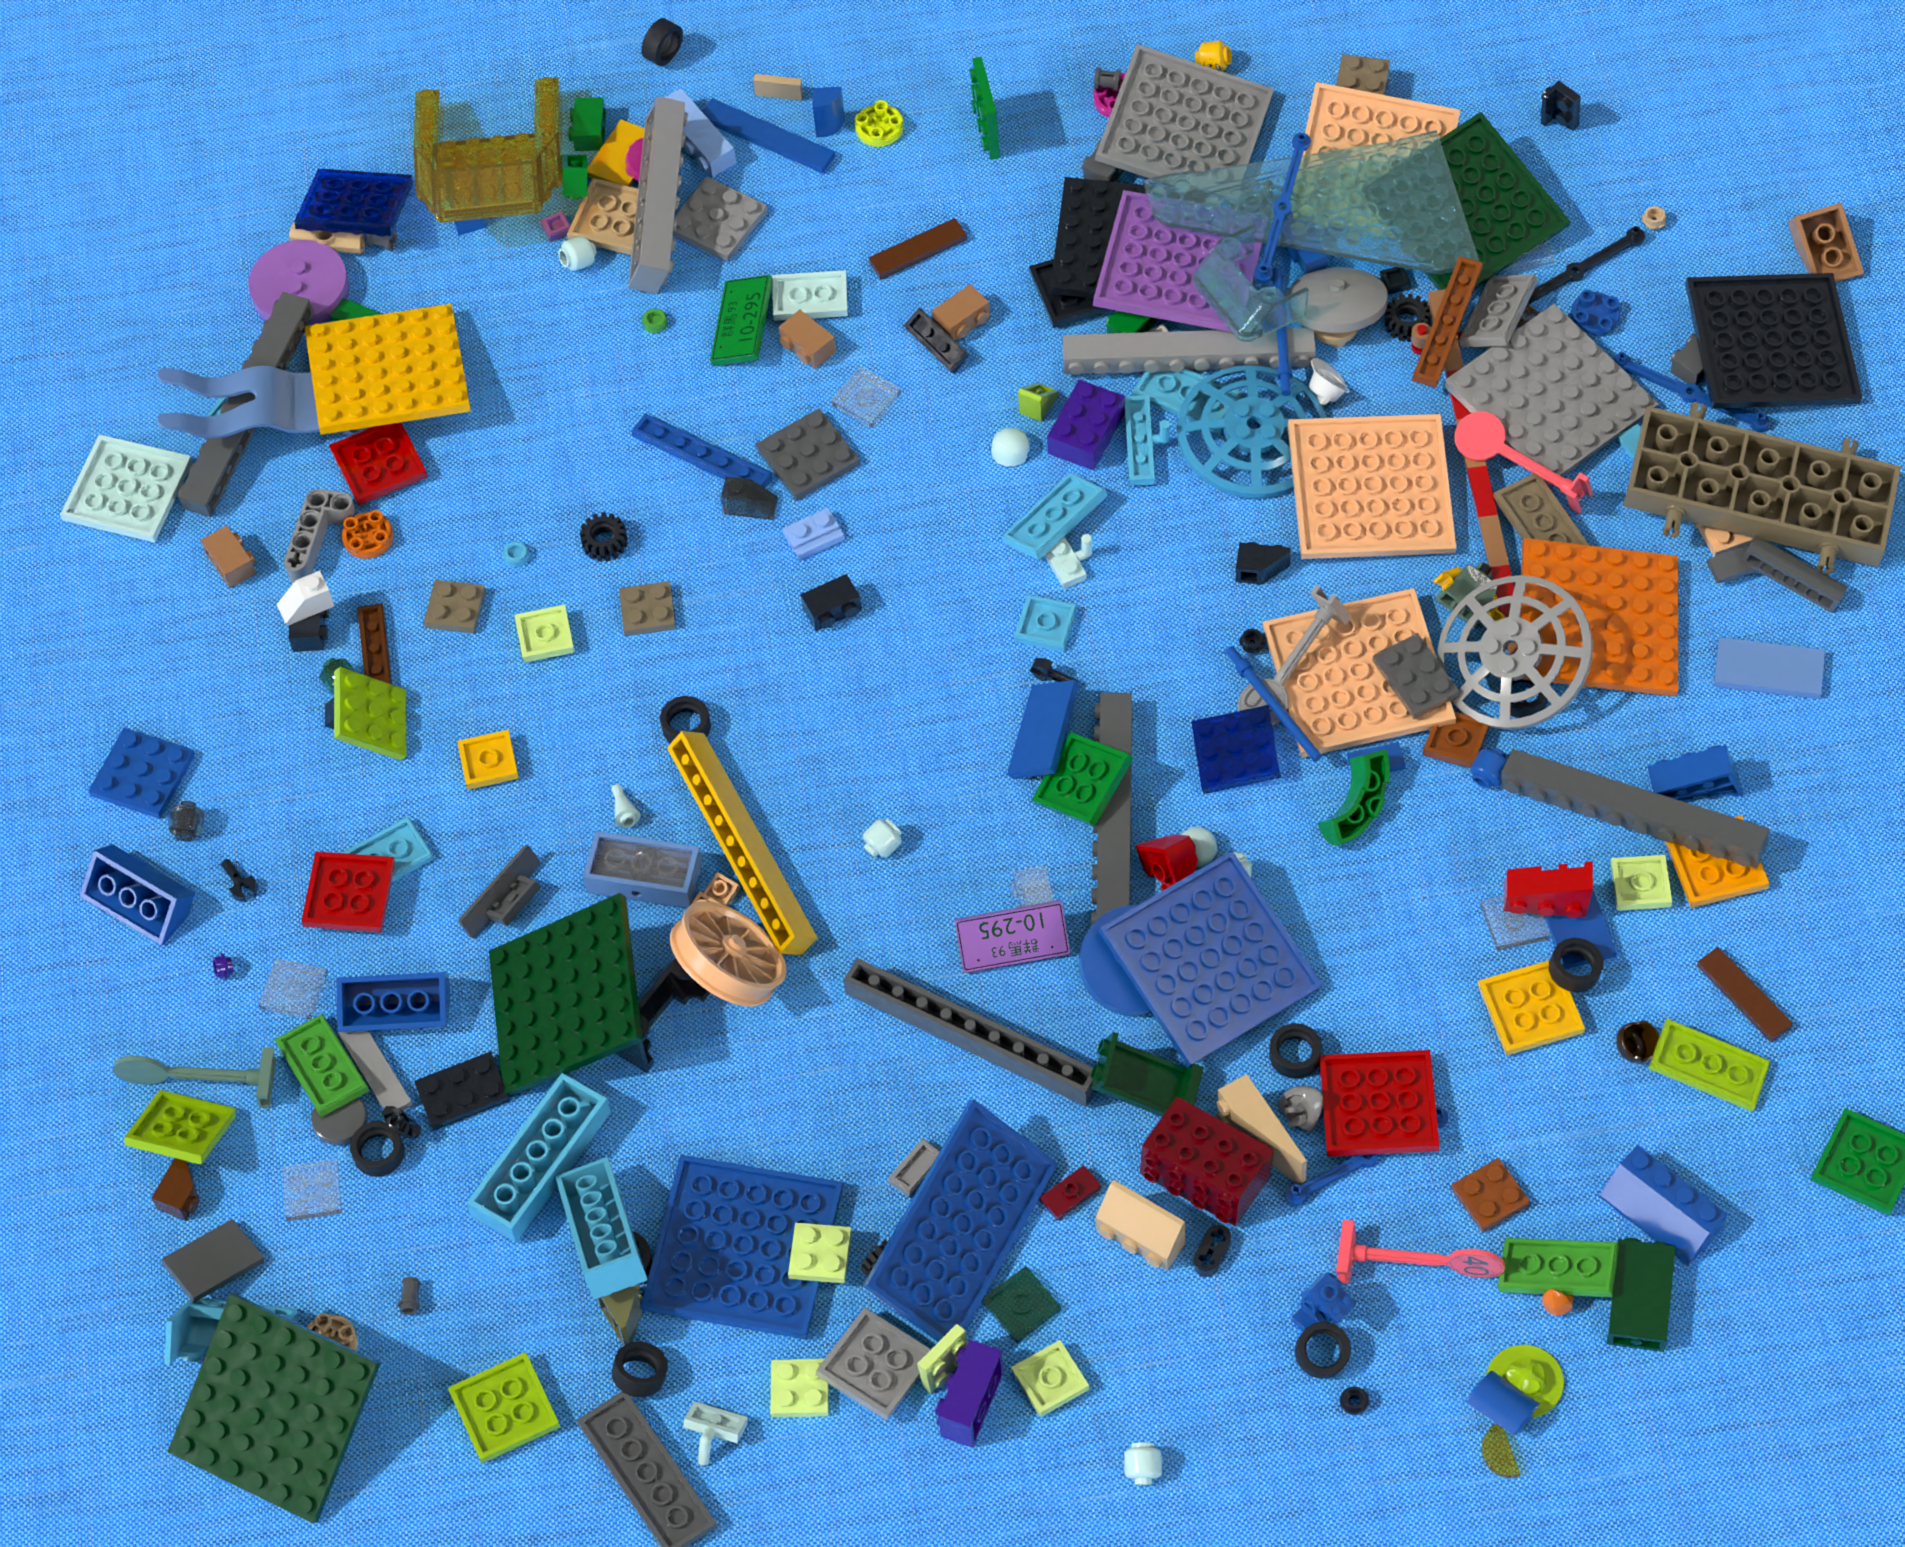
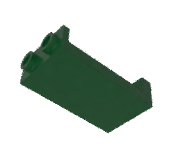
M1112 1032L1107 1038H1102L1097 1048V1053L1100 1054L1099 1060L1091 1072V1078H1093L1092 1090L1160 1117L1165 1114L1176 1097L1192 1105L1195 1104L1203 1066L1193 1063L1189 1068H1185L1118 1041V1033Z
M1636 1238L1618 1239L1619 1251L1606 1344L1664 1352L1667 1341L1676 1246H1669L1667 1243L1660 1241L1653 1243L1640 1242Z

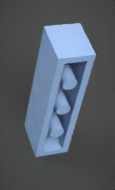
M681 88L664 97L685 102L684 112L688 113L686 126L683 127L682 133H686L684 149L690 156L693 155L697 159V163L703 171L707 170L714 177L736 164L734 147Z

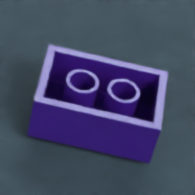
M1078 380L1047 436L1048 454L1094 471L1125 415V396Z
M969 1339L966 1348L962 1347L959 1351L956 1361L959 1366L956 1373L949 1375L946 1384L948 1392L945 1399L940 1398L935 1414L938 1415L937 1425L940 1428L941 1437L973 1448L1004 1374L1002 1350Z

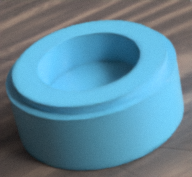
M519 541L508 543L503 549L505 563L514 568L525 565L529 559L527 546Z

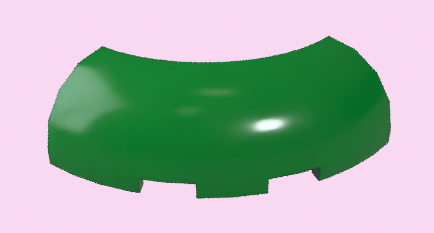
M1387 749L1349 759L1351 765V784L1346 800L1334 815L1318 823L1322 835L1331 845L1338 846L1355 839L1365 831L1372 820L1377 818L1386 800L1384 799L1386 785L1390 781Z

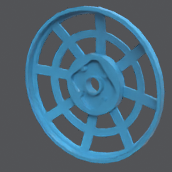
M1234 366L1215 372L1197 383L1188 393L1178 415V444L1183 458L1189 467L1212 487L1239 497L1269 498L1294 490L1293 477L1281 483L1262 486L1261 471L1276 469L1288 462L1291 463L1290 447L1282 440L1284 429H1288V419H1284L1279 408L1289 402L1296 411L1298 419H1306L1302 407L1294 398L1303 392L1316 407L1320 418H1327L1317 397L1294 377L1290 379L1293 385L1291 387V394L1283 396L1281 394V387L1257 380L1256 373L1277 377L1276 369L1264 366ZM1246 373V380L1231 383L1219 390L1209 385L1210 382L1224 376ZM1247 387L1248 397L1235 401L1226 395V393L1234 389ZM1257 387L1274 391L1279 396L1272 401L1258 397ZM1198 391L1210 396L1204 406L1201 420L1185 423L1189 405ZM1217 401L1228 408L1224 418L1209 419L1211 409ZM1249 422H1257L1261 427L1252 429L1247 424ZM1223 428L1227 441L1219 447L1213 440L1209 429ZM1201 430L1206 445L1213 453L1212 457L1204 465L1191 450L1186 436L1187 432ZM1236 448L1242 452L1250 453L1251 462L1238 460L1228 454ZM1273 448H1276L1283 454V456L1275 460L1261 463V453L1268 452ZM1221 461L1234 468L1251 471V486L1230 482L1217 476L1212 471Z

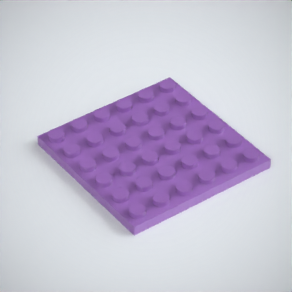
M1123 190L1095 291L1093 306L1241 334L1254 281V270L1258 265L1268 217Z

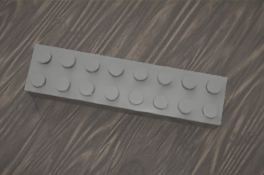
M659 96L656 97L644 126L628 284L630 289L654 294L658 293L661 285L665 286L667 274H671L674 260L670 259L676 243V239L672 238V234L675 232L678 217H674L675 210L677 211L680 196H677L676 193L682 181V175H679L678 172L684 160V154H680L685 144L686 133H682L683 127L686 126L688 113L684 112L685 102Z

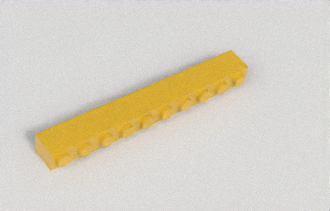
M681 731L667 747L672 759L779 954L803 955L818 937L705 734Z

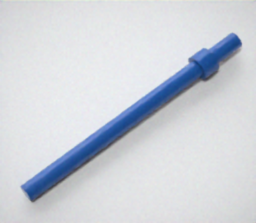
M1275 267L1272 269L1279 357L1277 377L1281 384V394L1288 396L1291 394L1290 379L1293 377L1288 355L1282 268Z
M1234 646L1227 648L1225 653L1235 664V670L1239 675L1249 681L1314 762L1319 761L1322 758V754L1253 671V665L1248 659H1243Z

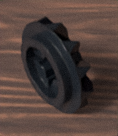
M386 1106L383 1109L382 1115L385 1123L398 1134L406 1138H418L421 1134L420 1125L409 1114L404 1113L395 1106Z

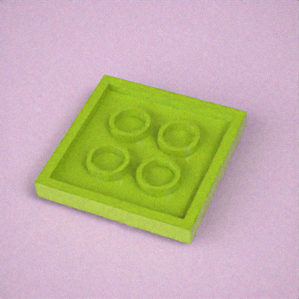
M342 667L334 671V739L400 761L406 757V689Z
M159 1090L124 1136L125 1146L202 1165L235 1119L236 1108Z
M526 1352L448 1387L481 1464L560 1428L557 1417Z

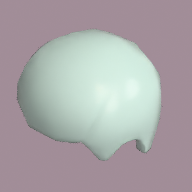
M1004 428L998 431L992 440L991 454L998 464L1010 467L1024 463L1030 449V441L1026 433L1017 428Z
M1191 827L1182 832L1181 835L1190 836L1195 844V852L1198 858L1196 867H1203L1212 862L1217 854V843L1213 834L1203 827Z

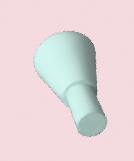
M615 784L611 788L615 798V824L622 828L632 827L640 820L641 815L625 796L622 786Z

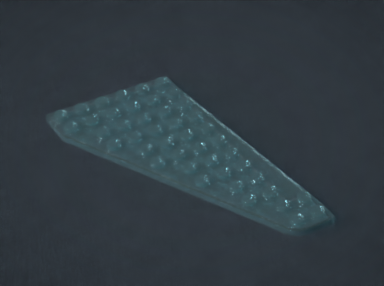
M1437 130L1390 142L1302 156L1290 197L1292 210L1290 215L1284 218L1277 246L1439 275L1452 272L1459 256L1479 262ZM1292 157L1193 173L1191 170L1166 174L1143 180V186L1153 217L1163 225L1267 244L1275 217L1273 204L1281 197ZM1280 205L1279 209L1285 210L1286 206Z

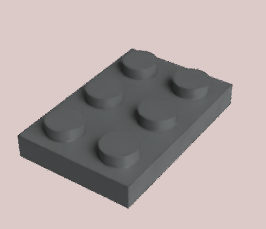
M1418 633L1373 655V663L1413 720L1459 697L1458 688Z

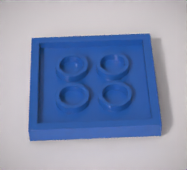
M123 728L92 783L89 794L91 797L161 819L195 757V753L192 749Z

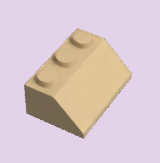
M1113 1180L1110 1183L1095 1217L1098 1233L1108 1240L1114 1239L1121 1243L1126 1251L1132 1254L1138 1253L1145 1257V1260L1153 1267H1162L1168 1271L1185 1246V1221L1117 1181Z

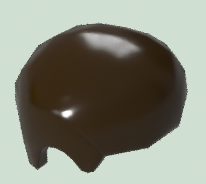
M1648 1021L1630 1022L1618 1030L1616 1046L1625 1060L1636 1064L1643 1063L1652 1059L1659 1034L1656 1028Z

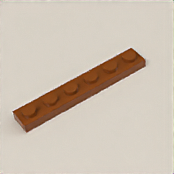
M1461 256L1458 257L1413 373L1412 381L1437 388L1481 273L1482 262Z

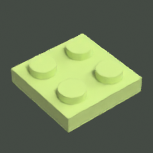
M565 605L515 615L524 663L575 653Z
M1665 855L1611 858L1610 865L1617 911L1669 908L1672 906Z
M795 1223L788 1271L789 1279L845 1283L852 1234L851 1227Z
M958 1324L917 1363L923 1388L930 1394L947 1383L949 1375L959 1366L956 1361L962 1347L966 1348L968 1344L966 1332Z
M1061 1340L1011 1367L1012 1374L1039 1417L1046 1415L1090 1390L1089 1384Z
M825 1359L771 1360V1418L828 1416L829 1383L816 1376V1370Z

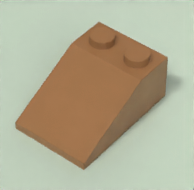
M1842 202L1794 216L1788 221L1795 247L1808 274L1833 273L1835 283L1864 274Z

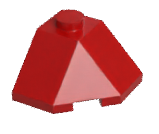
M1173 834L1135 845L1143 870L1149 877L1155 876L1161 882V891L1195 871L1198 858L1195 852V844L1190 836Z

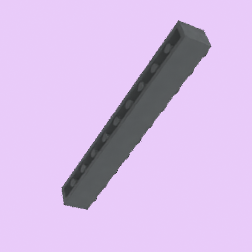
M282 292L279 300L277 299L274 302L272 314L264 322L262 333L259 339L253 343L252 353L249 359L243 363L241 370L254 366H272L284 371L286 370L305 332L304 326H308L315 313L310 299ZM249 392L229 397L222 404L220 413H226L240 405L255 400V395ZM256 427L223 438L207 439L201 445L199 457L196 463L191 465L189 476L178 492V498L185 510L211 518Z
M1100 693V703H1095V719H1100V726H1095L1094 730L1095 741L1128 753L1132 757V693ZM1132 762L1098 822L1093 827V834H1098V841H1093V857H1098L1097 864H1092V880H1097V888H1092V904H1097V912H1091V926L1106 912L1117 907L1130 905Z
M1512 749L1501 772V788L1512 794H1521L1538 802L1543 801L1556 805L1563 810L1575 811L1589 818L1594 817L1606 821L1614 826L1626 827L1640 834L1657 837L1665 842L1683 845L1690 850H1699L1716 858L1737 862L1741 866L1757 869L1768 844L1769 828L1516 749Z
M856 958L844 978L846 995L1087 1107L1095 1093V1090L1091 1089L1093 1083L1091 1072L1093 1067L861 959Z

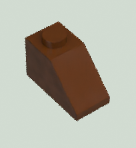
M174 1158L151 1199L157 1210L184 1221L187 1220L190 1213H194L197 1209L199 1195L188 1162Z

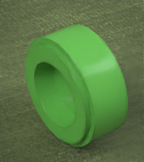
M650 309L642 316L643 327L649 333H660L667 327V316L661 309Z

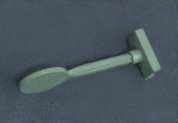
M263 1047L260 1068L247 1069L246 1071L166 1067L160 1061L149 1057L126 1056L114 1062L113 1072L124 1081L142 1085L161 1083L167 1077L246 1083V1085H257L256 1097L258 1107L270 1109L276 1057H274V1048Z

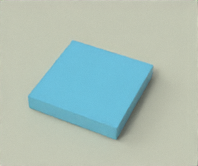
M1027 594L1014 634V642L1064 652L1077 613V604Z

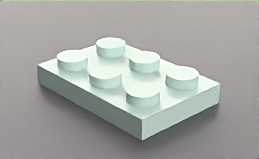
M846 270L772 275L774 321L787 320L798 310H802L810 318L848 316Z

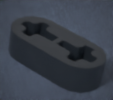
M1214 1225L1206 1232L1194 1256V1269L1200 1276L1211 1277L1219 1270L1231 1245V1233L1225 1226ZM1219 1234L1223 1235V1241H1219L1216 1248L1213 1247V1237L1217 1238ZM1211 1254V1264L1202 1267V1261H1205L1208 1255Z

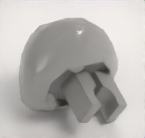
M1304 1085L1296 1086L1284 1092L1279 1098L1278 1108L1283 1116L1290 1121L1288 1123L1289 1128L1297 1126L1307 1132L1313 1130L1323 1108V1094L1318 1088Z

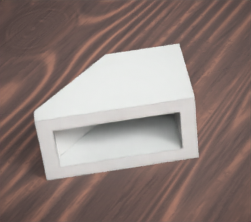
M317 571L296 580L277 603V607L286 626H289L334 607V603L321 572Z

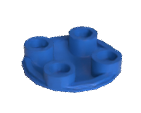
M1584 290L1571 306L1573 322L1589 334L1599 335L1608 333L1620 321L1619 300L1614 296H1608L1601 292Z

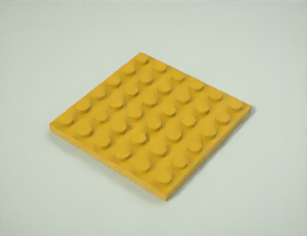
M452 304L304 326L320 435L471 411Z

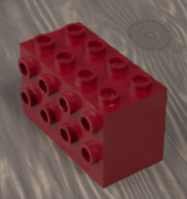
M1176 1097L1142 1144L1140 1174L1147 1181L1165 1187L1172 1195L1181 1196L1190 1201L1194 1207L1212 1213L1219 1221L1230 1223L1236 1227L1270 1178L1274 1149L1183 1099Z

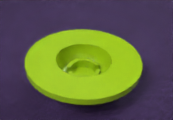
M1531 1345L1508 1347L1492 1359L1487 1369V1374L1490 1371H1494L1540 1403L1531 1418L1540 1417L1551 1411L1562 1396L1564 1387L1562 1370L1555 1358L1541 1348Z

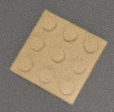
M592 178L587 189V197L583 198L568 230V240L584 236L589 241H592L595 247L631 255L638 189Z

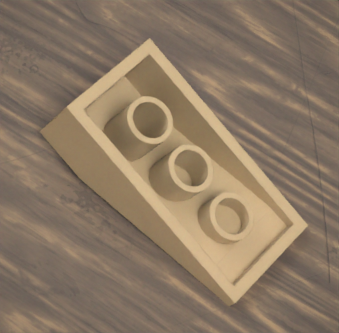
M1245 1074L1218 1089V1101L1216 1102L1218 1107L1217 1119L1274 1149L1272 1165L1296 1184L1302 1185L1306 1183L1307 1160L1249 1076Z

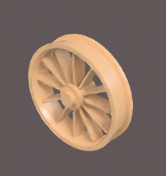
M707 901L696 902L686 909L682 920L678 921L670 932L672 951L683 969L699 985L727 1002L746 1007L763 1005L770 999L774 989L785 979V960L783 955L779 954L771 937L750 918L728 906Z

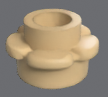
M1649 207L1642 216V222L1649 229L1662 228L1666 224L1665 212L1660 207Z

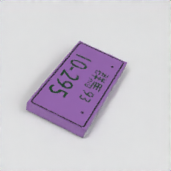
M1061 900L954 919L963 973L1070 954Z

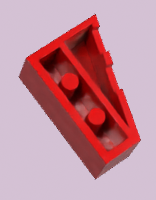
M1593 861L1584 862V867L1568 868L1567 864H1558V869L1542 871L1541 866L1507 869L1504 881V911L1514 914L1534 913L1542 916L1586 917L1593 891Z

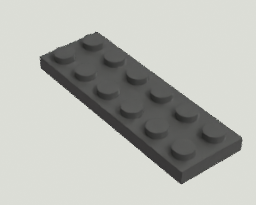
M621 1391L576 1420L660 1547H688L718 1527L714 1518L628 1394Z

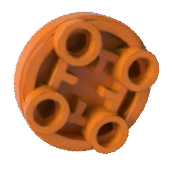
M378 510L348 517L343 522L342 541L347 552L354 557L360 559L378 557L386 552L392 544L393 530L391 524L383 516L382 512Z

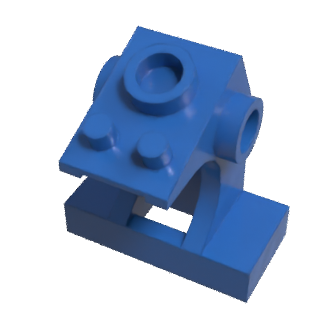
M1324 1273L1302 1293L1301 1308L1292 1316L1291 1321L1302 1331L1313 1323L1330 1322L1333 1320L1338 1324L1357 1303L1341 1287V1281L1334 1274ZM1319 1310L1325 1313L1323 1317L1320 1314Z

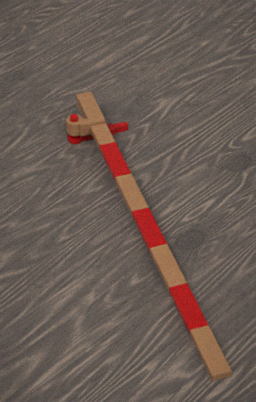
M1446 289L1428 292L1427 301L1430 307L1432 323ZM1418 323L1412 328L1411 350L1417 355H1421L1431 330L1428 324ZM1462 332L1457 333L1445 364L1444 372L1446 379L1464 367L1460 352L1461 346L1458 341ZM1449 392L1456 425H1458L1471 412ZM1464 457L1488 565L1492 569L1490 574L1491 580L1512 576L1486 461H1473ZM1514 583L1498 585L1495 593L1497 599L1513 596ZM1511 604L1498 606V611L1505 618L1509 617ZM1510 643L1507 646L1508 655H1513L1517 651V643Z

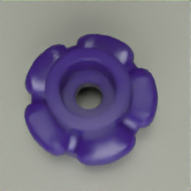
M220 953V956L213 957L212 962L216 978L224 977L228 979L229 973H233L231 958L225 957L223 953Z

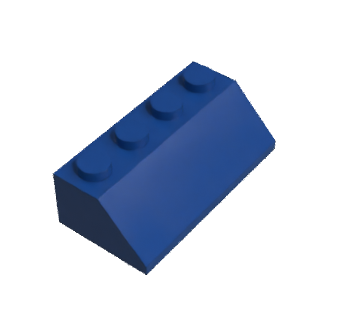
M114 844L93 851L79 897L160 945H164L187 918L195 896V892Z
M445 972L336 978L338 1032L447 1027L450 1007L449 974Z
M1639 1145L1619 1164L1599 1195L1603 1201L1656 1242L1660 1241L1667 1243L1669 1246H1676L1675 1257L1687 1266L1697 1258L1724 1228L1727 1217L1725 1211Z

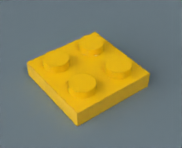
M509 730L457 741L467 790L519 779Z

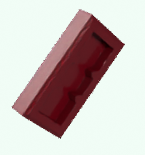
M1083 1165L1040 1196V1201L1058 1221L1101 1190V1184Z

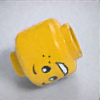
M1221 40L1203 42L1199 47V51L1195 52V63L1221 72L1225 71L1232 62L1231 49Z

